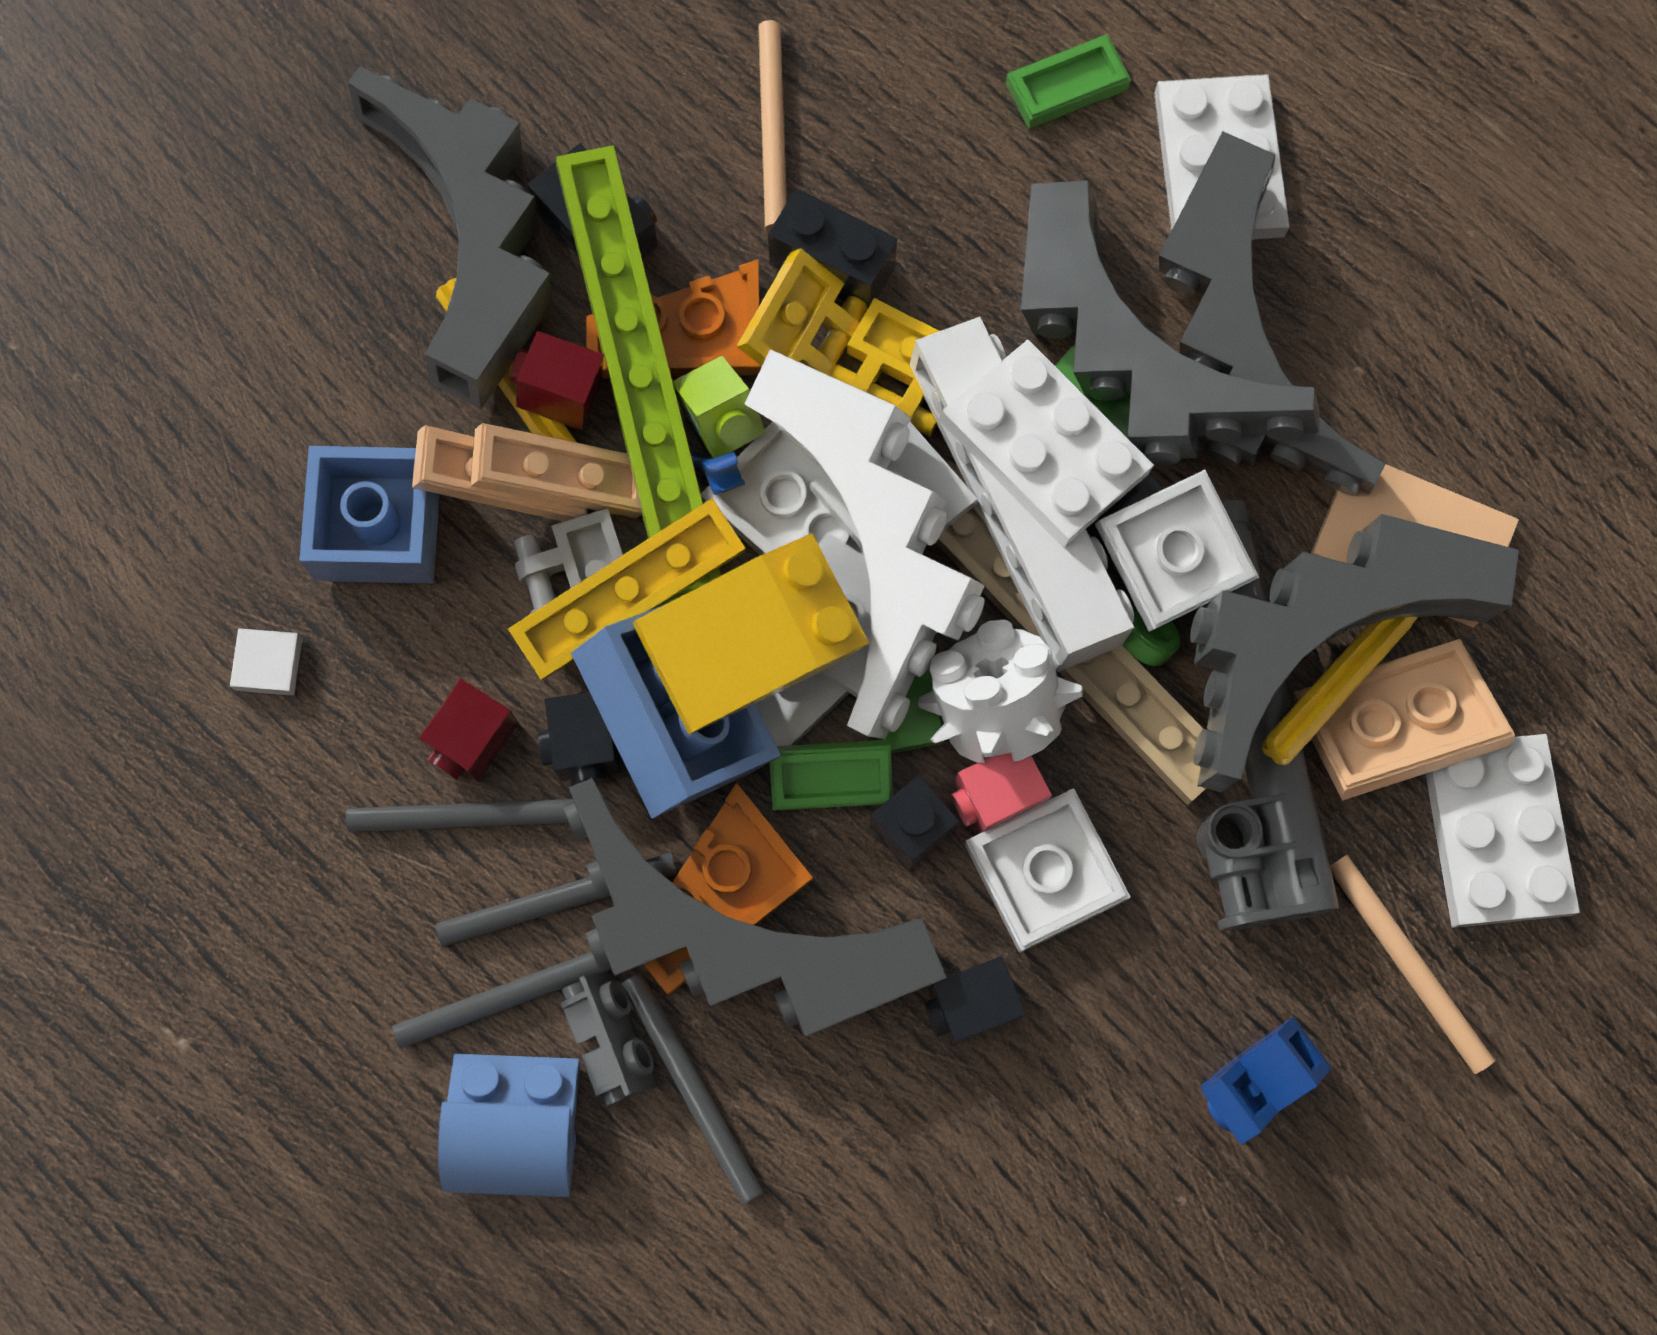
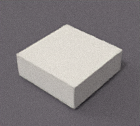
M238 628L230 687L235 691L294 696L302 637L298 633Z

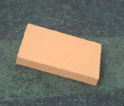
M1386 464L1370 494L1359 489L1356 496H1351L1336 490L1311 554L1347 563V553L1354 534L1357 531H1362L1381 514L1509 547L1519 519ZM1451 618L1472 628L1479 623L1476 621Z
M1461 639L1377 665L1311 740L1343 801L1512 746L1515 733ZM1311 687L1295 691L1292 701L1293 705H1295Z

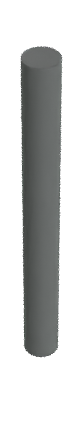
M573 799L348 808L346 812V827L348 832L563 824L569 823L563 806L574 801Z
M672 852L645 860L667 879L678 874ZM587 877L436 923V931L441 946L445 947L599 900L591 878Z
M589 952L392 1026L393 1034L398 1047L402 1049L579 982V977L609 972L612 968L610 964L599 968L593 953Z
M643 972L627 979L622 985L629 995L633 1008L742 1205L764 1191Z

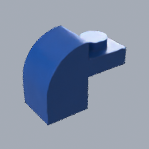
M1292 1017L1213 1074L1201 1085L1203 1089L1201 1092L1208 1100V1109L1216 1123L1225 1131L1232 1132L1242 1145L1262 1132L1280 1110L1318 1086L1332 1067L1296 1019Z

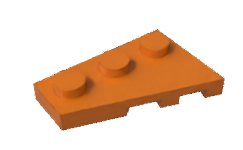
M758 259L739 265V271L712 280L710 276L691 281L689 282L690 287L660 297L651 294L671 377H682L720 356L725 358L738 375L759 374L761 365L736 347L760 306ZM591 314L586 316V348L602 353L594 317ZM604 361L602 378H609Z
M736 783L725 799L724 805L708 829L704 831L694 846L693 852L672 883L686 895L719 913L756 926L813 881V877ZM687 947L647 962L644 965L669 996L686 982L680 962L691 957Z

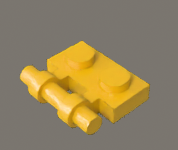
M800 248L790 252L736 347L761 366L771 349L826 375L832 376L840 356L867 310V305L861 299L854 296H848L842 308L834 301L844 282ZM822 324L827 334L817 350L811 345V342Z
M874 298L847 344V354L862 361L863 364L857 374L837 365L831 377L895 405L911 417L910 422L920 433L931 437L937 422L931 411L921 407L925 398L910 367V361L916 340L937 333L939 330ZM881 372L909 385L903 397L876 384Z

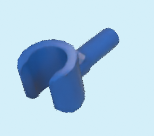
M697 452L690 453L694 468L706 475L714 495H719L745 485V481L739 472L738 460L734 452L713 459H708Z

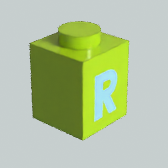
M723 356L672 381L676 396L690 428L713 458L730 453L766 434L759 413L745 405L750 393L749 388Z

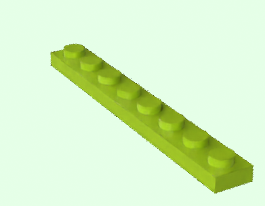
M614 145L556 156V167L649 539L703 503ZM719 569L712 572L711 574H709L702 580L698 581L697 583H695L694 585L684 590L683 592L673 597L664 604H667L693 591L694 589L720 577L721 575Z

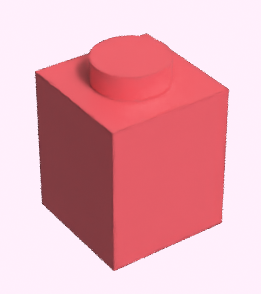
M1011 753L984 759L985 763H976L958 772L954 782L957 791L951 793L954 807L964 825L967 827L974 823L979 834L1048 801L1052 795L1032 756L1023 760L1013 761Z

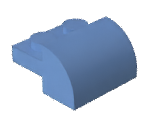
M454 1054L447 1102H442L439 1125L438 1166L443 1192L570 1197L576 1144L574 1125L581 1071L579 1059Z

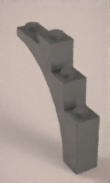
M359 67L348 81L355 117L390 138L420 165L442 196L458 233L457 279L446 316L425 352L430 383L482 409L513 363L519 349L524 347L552 305L550 273L545 271L537 261L520 255L537 230L535 198L520 184L506 180L523 156L520 122L514 120L510 114L498 107H487L471 98L460 113L457 114L439 100H428L405 89L400 82L390 76H379L365 68Z
M1222 131L1159 254V271L1166 274L1164 279L1168 284L1189 294H1195L1197 289L1205 292L1180 341V354L1220 373L1264 384L1293 386L1283 373L1263 331L1252 280L1251 244L1256 216L1273 174L1276 154ZM1321 418L1319 421V433L1303 434L1301 438L1291 441L1275 440L1267 435H1242L1240 439L1232 442L1213 441L1206 436H1201L1200 439L1201 442L1209 445L1206 450L1209 455L1232 466H1238L1241 460L1253 466L1264 445L1272 449L1270 457L1280 464L1298 471H1302L1304 465L1326 474L1324 482L1327 485L1351 496H1356L1359 489L1370 494L1386 463L1345 440Z
M1088 180L1031 184L1021 311L1033 334H1040L1052 339H1061L1076 333L1073 372L1085 396L1091 395L1093 398L1103 401H1116L1124 398L1125 394H1131L1128 439L1154 465H1173L1178 463L1181 458H1197L1198 436H1206L1208 439L1218 442L1236 441L1242 435H1267L1275 440L1291 441L1301 438L1303 434L1319 433L1320 409L1315 387L1264 384L1220 373L1178 353L1144 327L1118 296L1106 273L1100 250L1099 209Z
M1381 514L1362 531H1357L1354 534L1347 553V563L1302 552L1284 569L1280 568L1276 572L1271 585L1270 602L1223 590L1208 605L1197 610L1190 633V641L1197 644L1194 665L1214 669L1209 676L1204 692V706L1211 708L1207 729H1203L1199 734L1194 750V765L1200 766L1197 786L1222 792L1241 780L1253 733L1274 692L1301 659L1318 645L1353 628L1396 617L1445 616L1486 623L1512 606L1519 550Z
M592 778L569 787L574 802L563 806L576 841L586 837L590 841L597 860L586 864L599 899L611 895L615 905L592 915L591 917L596 929L586 932L588 943L599 968L610 964L614 975H618L687 947L691 958L680 962L681 969L693 998L705 994L710 1006L780 977L784 989L773 994L787 1028L799 1024L804 1036L813 1034L946 978L923 919L912 920L872 933L818 937L774 932L719 913L683 893L645 861L617 826Z

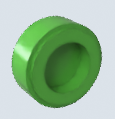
M1137 608L1133 609L1134 622L1132 624L1134 629L1123 643L1124 647L1132 656L1147 665L1161 666L1165 664L1180 647V637L1175 625L1170 621L1148 632Z

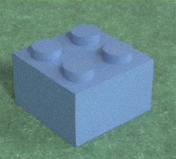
M309 446L299 561L315 581L434 584L440 494L412 488L416 448Z

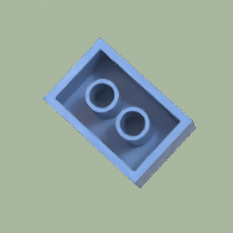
M660 607L604 627L571 652L652 819L742 779L781 756L756 704L690 735L688 734L632 624L636 619Z

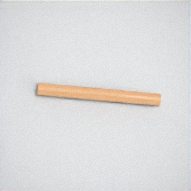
M767 20L759 24L765 230L770 232L787 203L781 26L776 21Z
M1345 855L1330 865L1334 879L1472 1072L1477 1074L1493 1064L1495 1059L1350 857Z

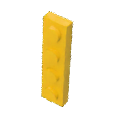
M711 498L509 627L508 630L539 678L544 681L574 662L571 652L604 627L663 605L744 553L746 548L714 499Z

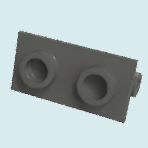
M613 971L579 977V982L563 988L562 991L566 1000L561 1003V1006L565 1012L576 1044H581L597 1037L600 1048L581 1056L596 1097L603 1096L608 1107L629 1098L630 1094L657 1087L652 1073L654 1068L652 1054L645 1042L638 1037L629 1014L631 1011L629 995L623 985L616 980Z

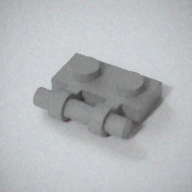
M608 508L551 525L558 546L556 548L541 552L536 535L522 536L514 541L519 561L515 564L519 582L527 584L534 607L530 614L555 599L549 578L554 573L565 570L570 587L572 588L623 555Z

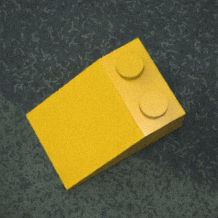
M813 533L762 554L636 619L632 623L689 735L844 662L869 644Z

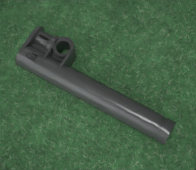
M1242 500L1221 501L1259 576L1258 579L1231 592L1269 602L1253 532L1249 530L1251 523L1246 502ZM1287 678L1274 692L1253 733L1244 766L1252 799L1220 806L1200 825L1197 833V845L1201 854L1207 859L1211 880L1218 881L1225 912V917L1217 921L1219 931H1233L1297 920L1340 909L1303 749L1287 765L1276 764L1271 757L1265 755L1262 751V743L1267 738V735L1293 708ZM1227 821L1235 824L1240 829L1243 842L1240 849L1227 848L1218 840L1216 835L1218 822Z

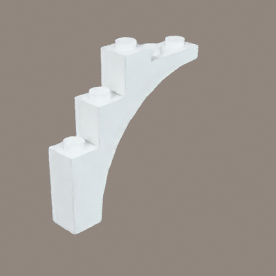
M770 349L746 399L745 405L782 426L817 459L841 493L859 533L871 586L872 633L864 680L847 726L869 737L885 739L889 731L895 732L899 728L907 714L910 700L905 696L915 676L921 677L931 664V660L936 652V644L932 642L936 632L959 640L963 630L969 632L975 626L982 613L984 598L980 597L985 585L922 555L926 545H933L942 533L947 518V513L943 511L947 500L932 490L886 470L890 460H897L906 447L910 434V429L907 425L911 417L891 403Z

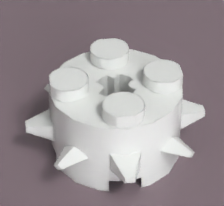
M994 620L984 623L979 627L976 634L956 643L948 651L940 652L932 658L929 669L932 676L933 691L919 697L918 705L921 709L942 716L944 724L931 738L934 744L949 739L959 755L976 763H985L984 757H993L1007 753L1012 754L1013 761H1019L1044 750L1059 736L1062 730L1060 718L1065 705L1082 697L1083 687L1082 685L1057 677L1056 669L1059 663L1055 657L1056 654L1051 655L1050 648L1039 636L1021 629H1013L1012 624L1007 620Z

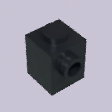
M590 692L544 699L548 729L538 730L539 748L544 766L553 765V769L560 781L570 780L571 786L591 778L596 785L607 781L606 774L620 772L617 747Z

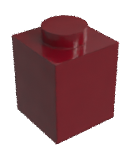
M537 331L529 351L519 349L511 368L509 382L516 384V407L583 430L602 383L604 354Z
M460 678L419 736V740L432 752L426 761L439 771L456 781L463 772L479 782L519 722L510 709Z

